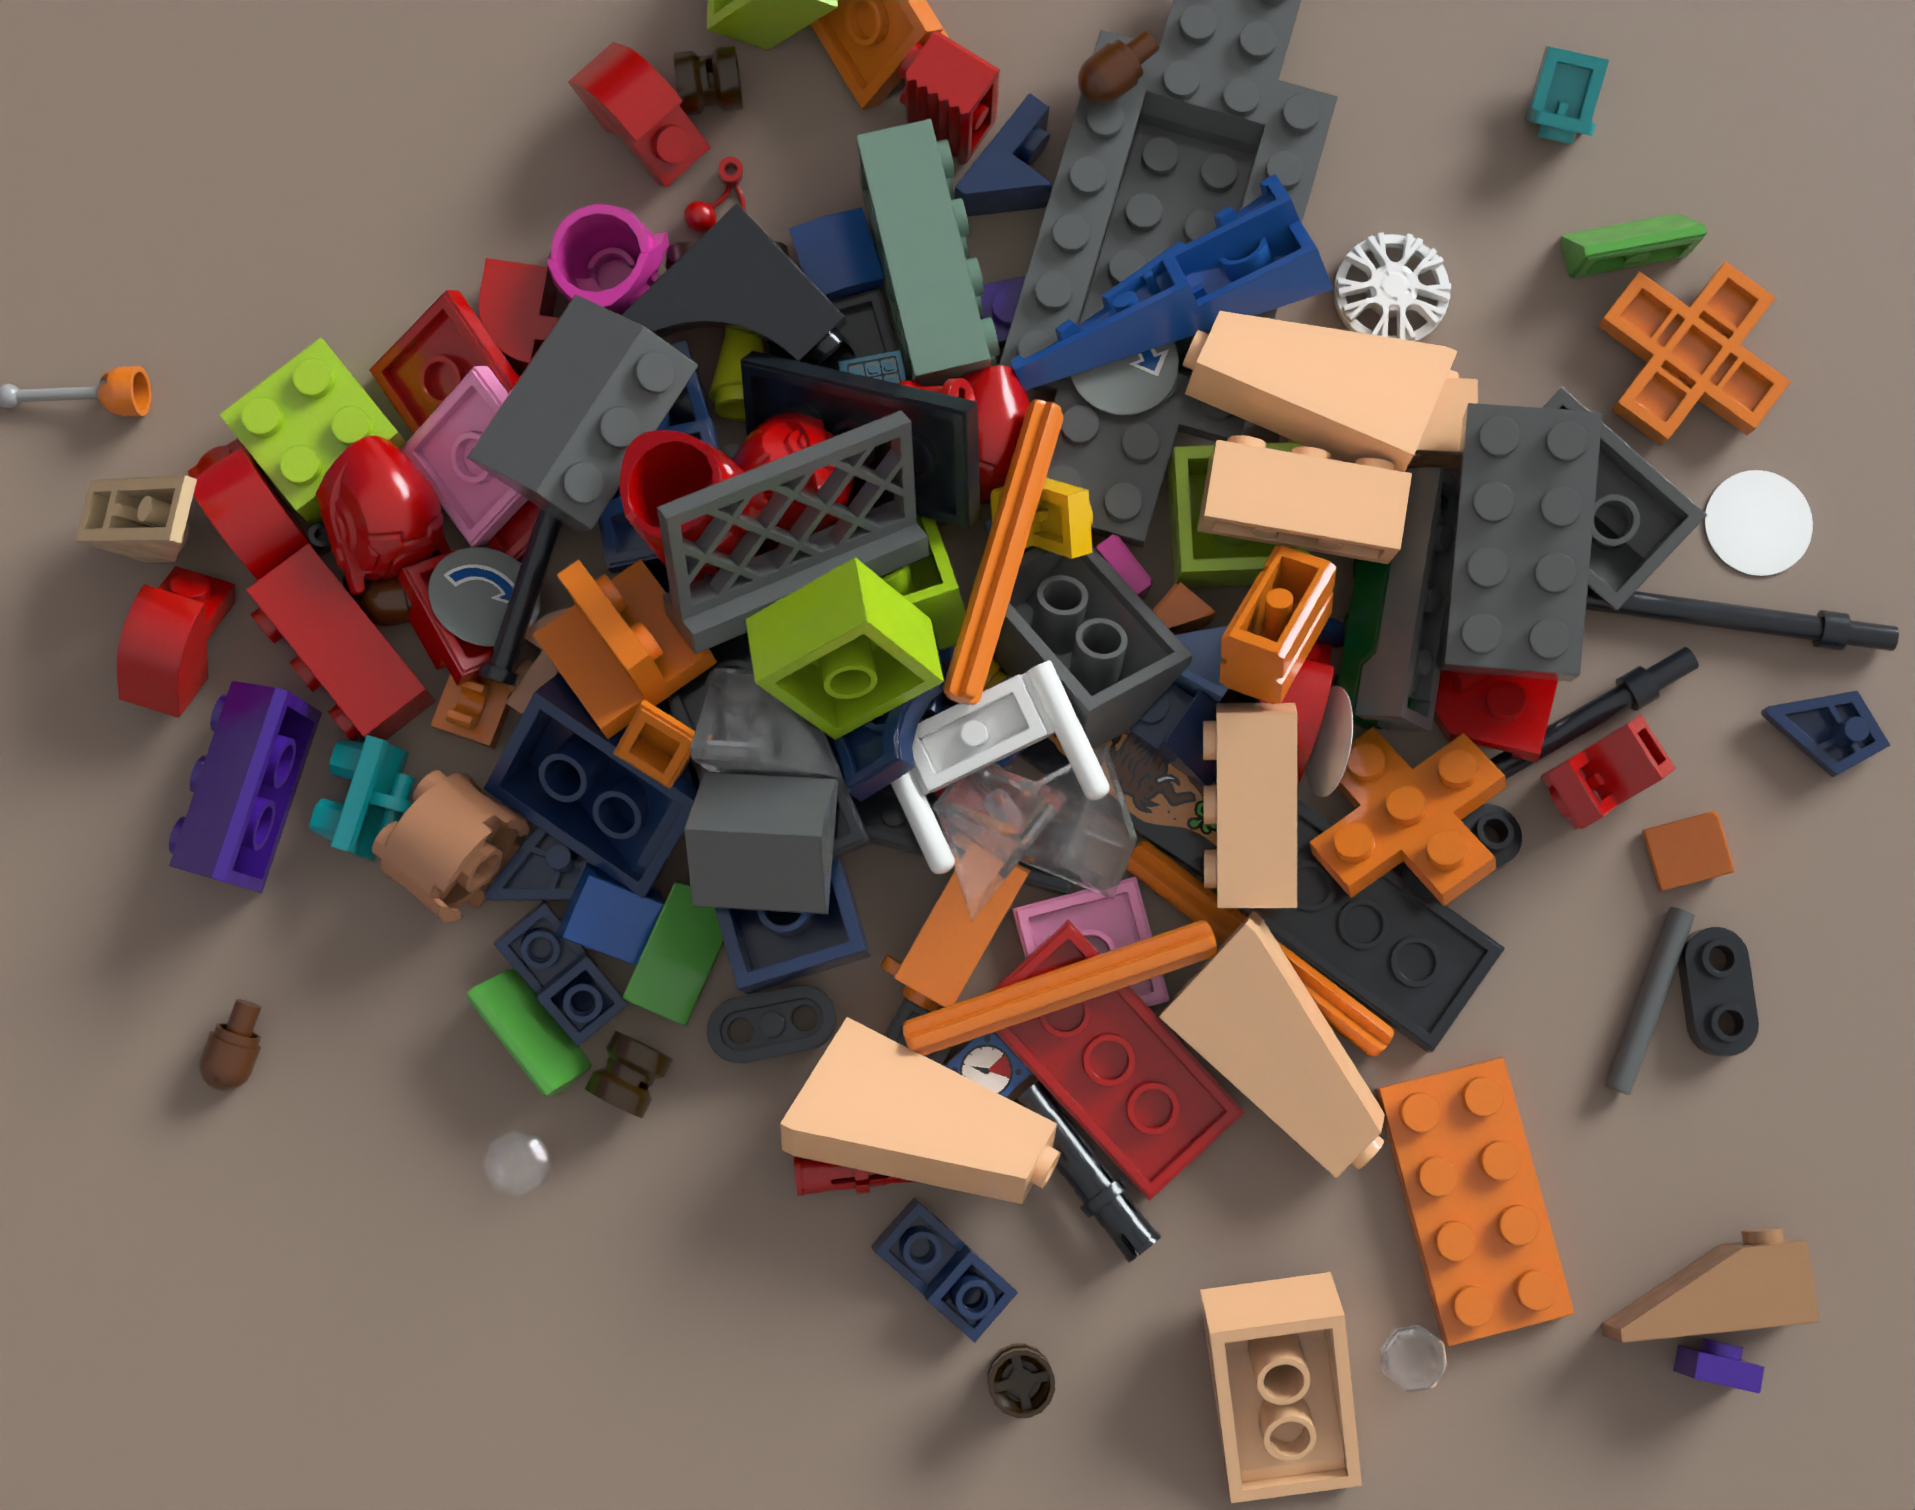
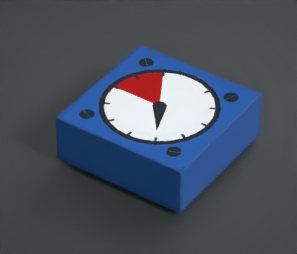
M995 1032L972 1039L944 1066L1005 1098L1032 1073Z

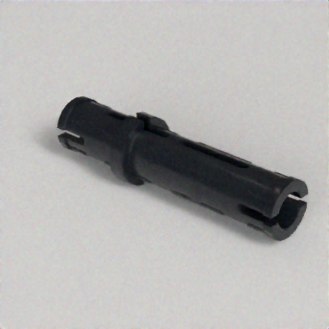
M1037 1081L1018 1096L1017 1099L1013 1100V1102L1057 1123L1053 1149L1060 1152L1056 1165L1057 1170L1065 1177L1084 1203L1080 1209L1087 1218H1090L1092 1215L1095 1217L1102 1228L1113 1239L1128 1263L1133 1261L1138 1255L1140 1256L1162 1237L1149 1221L1145 1219L1124 1191L1128 1187L1121 1176L1116 1179L1068 1117L1057 1106L1040 1081Z

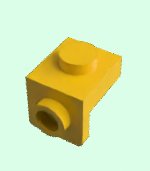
M1046 478L1025 548L1035 546L1071 559L1092 553L1091 526L1093 523V513L1089 504V490ZM1003 487L992 490L990 494L992 523Z

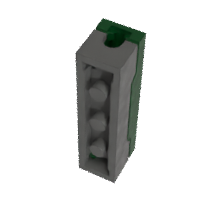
M1442 467L1406 469L1405 472L1412 473L1401 550L1389 564L1354 559L1353 577L1355 581L1350 611L1346 615L1343 625L1345 642L1340 672L1336 676L1333 686H1340L1347 692L1352 707L1353 724L1363 729L1374 727L1382 730V728L1385 730L1431 732L1441 673V655L1457 478Z

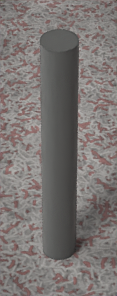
M1670 907L1605 1084L1611 1090L1625 1095L1631 1094L1695 915L1676 907Z

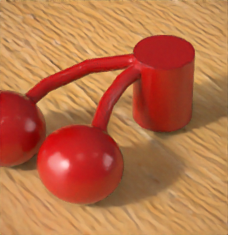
M726 157L720 162L718 167L719 178L726 185V188L718 199L712 203L694 201L685 208V222L693 231L706 233L716 223L717 216L714 208L725 201L731 193L733 186L740 200V206L745 211V197L739 185L743 178V165L739 159Z

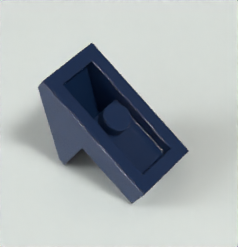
M1031 93L1027 95L955 186L954 199L962 198L967 217L1039 209L1048 205L1052 185L1046 178L1029 166L1038 159L1049 142L1050 134L1047 133L1049 106Z
M1172 683L1131 730L1125 733L1202 787L1204 785H1212L1217 778V760H1203V721H1216V705L1200 690L1193 698Z

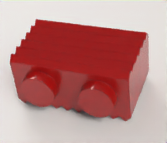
M936 30L924 46L916 43L909 50L899 70V77L906 81L899 101L906 106L907 124L931 119L936 141L947 139L952 157L957 156L959 164L968 163L997 119L996 110L998 108L997 99L999 96L997 94L999 92L998 83L1000 80L998 79L1000 69Z

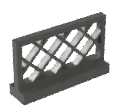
M902 411L657 507L670 592L663 595L665 612L695 654L747 633L746 619L854 557L880 577L929 556L928 536L916 521L911 420ZM891 441V449L875 470L862 465L874 447ZM828 465L835 467L817 494L803 489L814 471ZM854 475L867 481L848 507L835 502ZM768 489L775 491L757 518L742 513L754 495ZM885 489L894 493L893 501L871 509ZM793 500L808 505L790 531L775 526ZM826 513L839 518L835 525L812 534ZM706 514L714 516L696 543L682 538L681 524ZM733 524L747 529V532L730 555L715 550ZM766 538L780 542L776 549L752 558ZM705 563L720 567L717 573L691 583Z

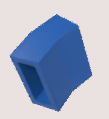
M862 207L826 215L789 228L802 272L830 301L879 287L881 289L885 278Z
M586 863L569 900L556 936L637 966L652 929L664 906L661 892L651 889L649 894L643 899L598 867Z

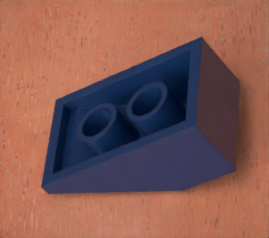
M559 672L534 692L483 789L644 899L649 894L685 833L684 829L697 790L683 773L671 789L614 755L613 752L628 726L607 739Z

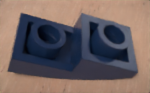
M542 901L494 941V945L536 993L538 1001L574 1043L579 1046L628 1005V1002L623 999L619 990L583 946L556 936L562 920L546 901Z
M915 1197L871 1245L878 1256L915 1287L933 1307L974 1343L1018 1294L1016 1289Z

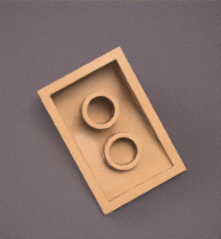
M1331 1272L1200 1290L1210 1370L1231 1503L1362 1486L1345 1314Z

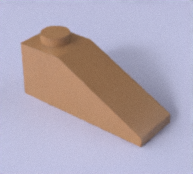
M1782 1227L1741 1230L1743 1242L1719 1244L1602 1322L1603 1336L1626 1343L1818 1323L1820 1319L1808 1241L1784 1237Z

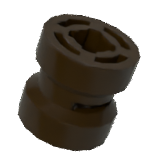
M735 46L716 48L712 55L698 56L693 51L674 53L677 91L683 101L680 107L686 115L701 114L705 107L719 106L724 111L743 109ZM709 73H713L715 86L713 89L710 88Z
M615 1030L606 1047L609 1055L606 1061L607 1066L605 1069L602 1068L593 1072L585 1090L623 1111L643 1118L652 1101L648 1091L649 1086H652L656 1079L665 1076L673 1059Z
M1026 1343L1011 1344L1000 1349L991 1360L988 1368L989 1392L994 1404L1004 1414L1014 1418H1031L1042 1413L1051 1403L1055 1392V1376L1046 1356L1039 1349Z

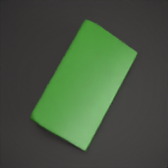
M1670 214L1567 233L1561 237V246L1568 275L1575 279L1686 258L1703 240L1707 231L1705 225L1680 214Z
M678 880L674 882L623 995L624 1000L684 1026H687L724 943L715 908L693 906L691 886Z
M509 969L490 978L467 992L468 997L466 998L543 1096H558L590 1070L592 1065L588 1057L538 1001L536 993L515 969Z

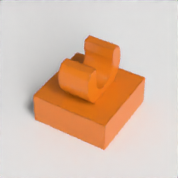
M450 674L431 726L436 730L495 750L510 707L505 702L512 693L507 690L508 685L483 676L457 686Z

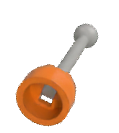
M120 366L108 370L101 377L99 386L19 390L18 387L12 384L0 386V406L7 409L15 408L21 402L99 399L102 407L113 415L133 417L147 415L151 406V385L146 371L141 366Z

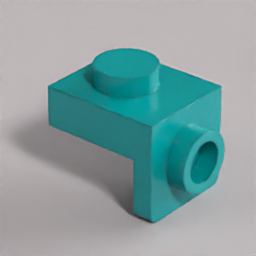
M1545 46L1525 117L1527 121L1540 124L1537 136L1568 144L1574 143L1576 133L1593 136L1596 123L1591 121L1609 60Z

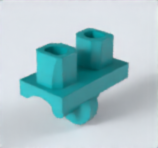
M366 735L364 743L336 742L329 762L330 774L350 780V788L344 804L321 798L315 805L309 829L332 841L330 847L374 861L376 855L372 852V845L377 835L388 824L395 821L399 822L403 814L413 804V802L408 800L415 777L402 774L409 754L408 751L390 745L386 740Z

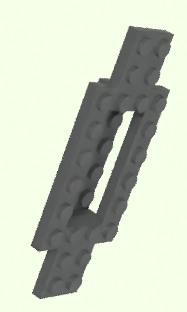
M1173 0L1159 51L1141 65L1143 76L1138 79V84L1120 99L1108 105L1093 104L1081 93L999 365L1013 368L1011 360L1016 356L1021 355L1027 358L1058 341L1055 331L1058 326L1068 319L1075 322L1076 325H1078V322L1080 325L1104 308L1103 294L1176 242L1180 241L1187 244L1211 232L1216 228L1214 215L1227 206L1233 208L1236 213L1262 195L1260 183L1274 174L1277 175L1291 197L1302 223L1338 96L1278 80L1301 0ZM1100 30L1093 54L1107 43L1112 44L1118 39L1127 44L1132 38ZM1278 308L1254 316L1275 319ZM1194 336L1175 341L1179 359L1175 383L1168 395L1160 403L1141 413L1117 415L1094 407L1077 391L1071 376L1032 388V390L1055 396L1054 403L1061 407V413L1064 418L1046 478L1089 490V504L1093 513L1091 533L1106 538L1113 534L1115 537L1118 535L1124 543L1143 548L1176 432H1182L1216 442V440L1227 441L1230 436L1242 435L1246 420L1185 394L1193 370L1182 365Z

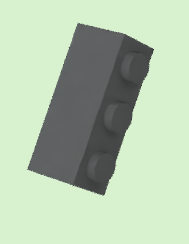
M574 295L480 436L467 459L574 531L592 530L620 487L621 465L626 449L634 438L647 431L657 430L695 372L698 364L645 326L578 295Z
M1563 387L1543 406V408L1589 411ZM1602 422L1588 587L1617 611L1700 524L1707 514Z
M1093 546L1092 553L1073 559L1038 547L1023 554L993 655L995 661L1010 678L1026 673L1041 663L1051 661L1093 750L1131 730L1191 664L1193 657L1190 651ZM976 577L973 578V580H972L971 593H972V589H973V586H974Z

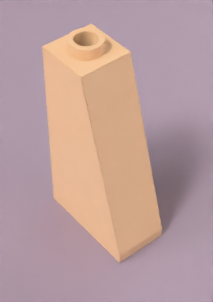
M1219 311L1209 334L1197 330L1182 366L1193 370L1185 392L1190 397L1307 447L1323 449L1329 452L1331 457L1340 461L1356 463V460L1360 458H1378L1392 462L1395 465L1394 470L1405 472L1415 455L1457 351L1446 346Z
M1252 911L1217 949V954L1209 958L1173 996L1159 1018L1335 1178L1350 1164L1359 1170L1375 1156L1384 1143L1379 1134L1382 1131L1385 1113L1266 923L1257 913Z
M846 1017L780 1123L782 1150L793 1156L1023 1204L1033 1184L1040 1188L1045 1187L1060 1157V1152L1053 1149L1057 1123Z

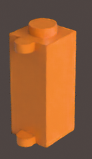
M959 831L955 832L950 843L965 851L907 956L902 962L886 954L880 965L884 970L894 975V979L906 985L902 991L903 996L931 1012L937 1010L939 1005L947 1007L956 1004L1030 873V870L995 850L992 851L985 844L976 839L973 840Z

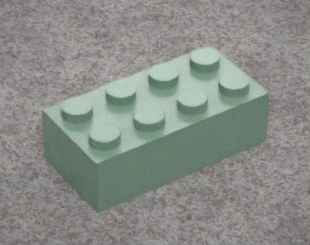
M931 119L856 135L860 186L877 256L885 278L884 285L907 379L916 380L922 386H943L948 379L960 378L985 367L997 366L995 356L999 355L998 339L992 318H980L983 316L980 297L984 295L983 279L977 258L967 259L969 254L966 237L970 236L969 224L962 198L954 199L951 178L955 177V170L948 140L936 141Z

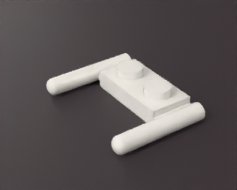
M1051 661L1041 663L1026 673L1018 674L983 691L981 699L976 705L959 703L918 723L912 745L914 769L893 781L891 785L933 873L943 874L948 872L954 866L955 859L925 795L940 790L1051 736L1053 733H1056L1085 797L1090 800H1099L1109 792V783Z

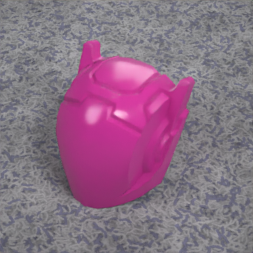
M605 204L585 206L567 215L560 222L553 235L547 265L554 284L567 298L568 304L574 295H578L622 315L656 282L659 266L664 260L666 249L670 246L668 234L663 232L653 235L633 212L624 208Z

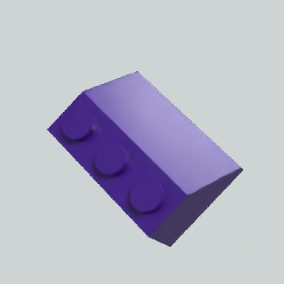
M238 681L231 682L227 695L219 697L212 711L210 727L214 731V735L207 755H202L192 770L190 790L194 794L186 817L182 816L177 820L170 835L169 852L173 854L169 864L170 867L255 892H263L322 714L321 711L287 690Z

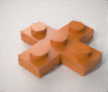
M1725 261L1688 307L1639 271L1597 325L1646 362L1611 410L1660 446L1672 436L1698 400L1748 436L1757 428L1791 382L1740 345L1776 297Z
M1374 727L1352 741L1345 772L1336 788L1354 806L1355 810L1309 842L1312 854L1350 898L1401 862H1404L1440 903L1446 906L1496 870L1495 856L1461 820L1506 789V778L1465 733L1413 769Z

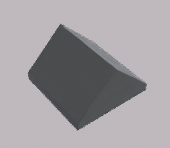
M704 772L684 829L693 906L828 915L838 790L837 779Z

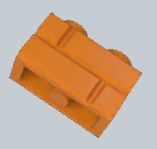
M1283 545L1274 547L1264 564V571L1258 574L1221 637V657L1223 659L1220 663V683L1225 685L1226 688L1271 704H1281L1332 613L1334 597L1332 590L1335 587L1336 566L1331 561Z

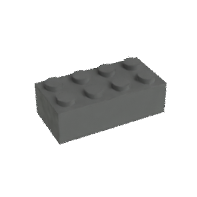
M1468 403L1462 419L1440 671L1569 682L1580 676L1603 412Z

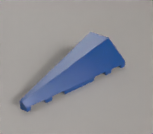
M1274 174L1260 183L1262 195L1236 213L1233 208L1227 206L1214 215L1216 228L1211 232L1187 244L1180 241L1176 242L1103 294L1104 308L1079 326L1070 319L1055 329L1058 341L1027 358L1021 355L1011 360L1013 369L1025 391L1194 336L1197 330L1202 332L1212 329L1219 311L1254 316L1334 290L1319 251L1301 223L1292 199L1277 175Z

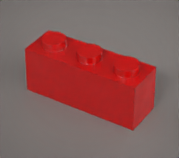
M309 543L246 589L259 606L258 609L250 614L251 617L274 644L283 638L286 639L298 654L289 664L313 693L322 686L337 703L328 710V713L351 741L360 735L364 738L368 735L387 740L436 702Z

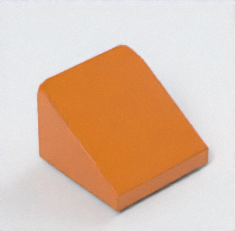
M1181 582L1179 584L1175 583L1152 610L1174 635L1203 628L1210 624L1215 615V611Z
M643 700L613 754L671 789L685 770L702 735L646 700Z
M1717 811L1642 830L1659 891L1734 873L1733 861Z

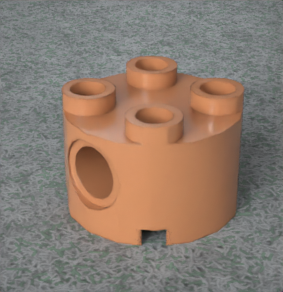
M434 770L419 782L413 793V800L415 802L407 809L399 822H392L380 831L373 842L372 852L381 859L380 869L389 880L396 881L404 886L443 923H454L464 918L458 908L466 902L475 909H478L488 900L484 896L485 891L521 847L514 842L517 834L520 837L523 835L528 837L529 826L525 818L512 808L495 802L468 774L455 773L447 777L440 770Z

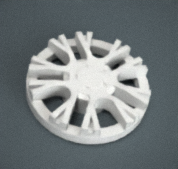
M1384 232L1378 233L1376 236L1372 235L1367 240L1353 247L1343 259L1337 271L1333 288L1335 307L1344 325L1351 332L1415 342L1425 339L1441 322L1446 313L1451 295V283H1449L1447 272L1442 264L1444 260L1436 254L1437 251L1424 245L1421 238H1413L1412 234H1407L1406 236L1384 235ZM1386 247L1403 249L1402 259L1399 262H1392L1386 255ZM1371 251L1381 267L1376 270L1365 253ZM1415 254L1422 261L1412 272L1405 265ZM1354 265L1367 274L1369 281L1362 283L1347 280L1348 270ZM1431 270L1437 285L1427 286L1421 284L1418 280V275ZM1366 292V299L1347 304L1346 296ZM1420 295L1437 300V306L1417 300L1416 297ZM1368 308H1371L1380 315V320L1373 331L1356 319ZM1408 310L1417 311L1427 323L1418 330L1413 331L1405 313ZM1388 317H1397V336L1388 335Z

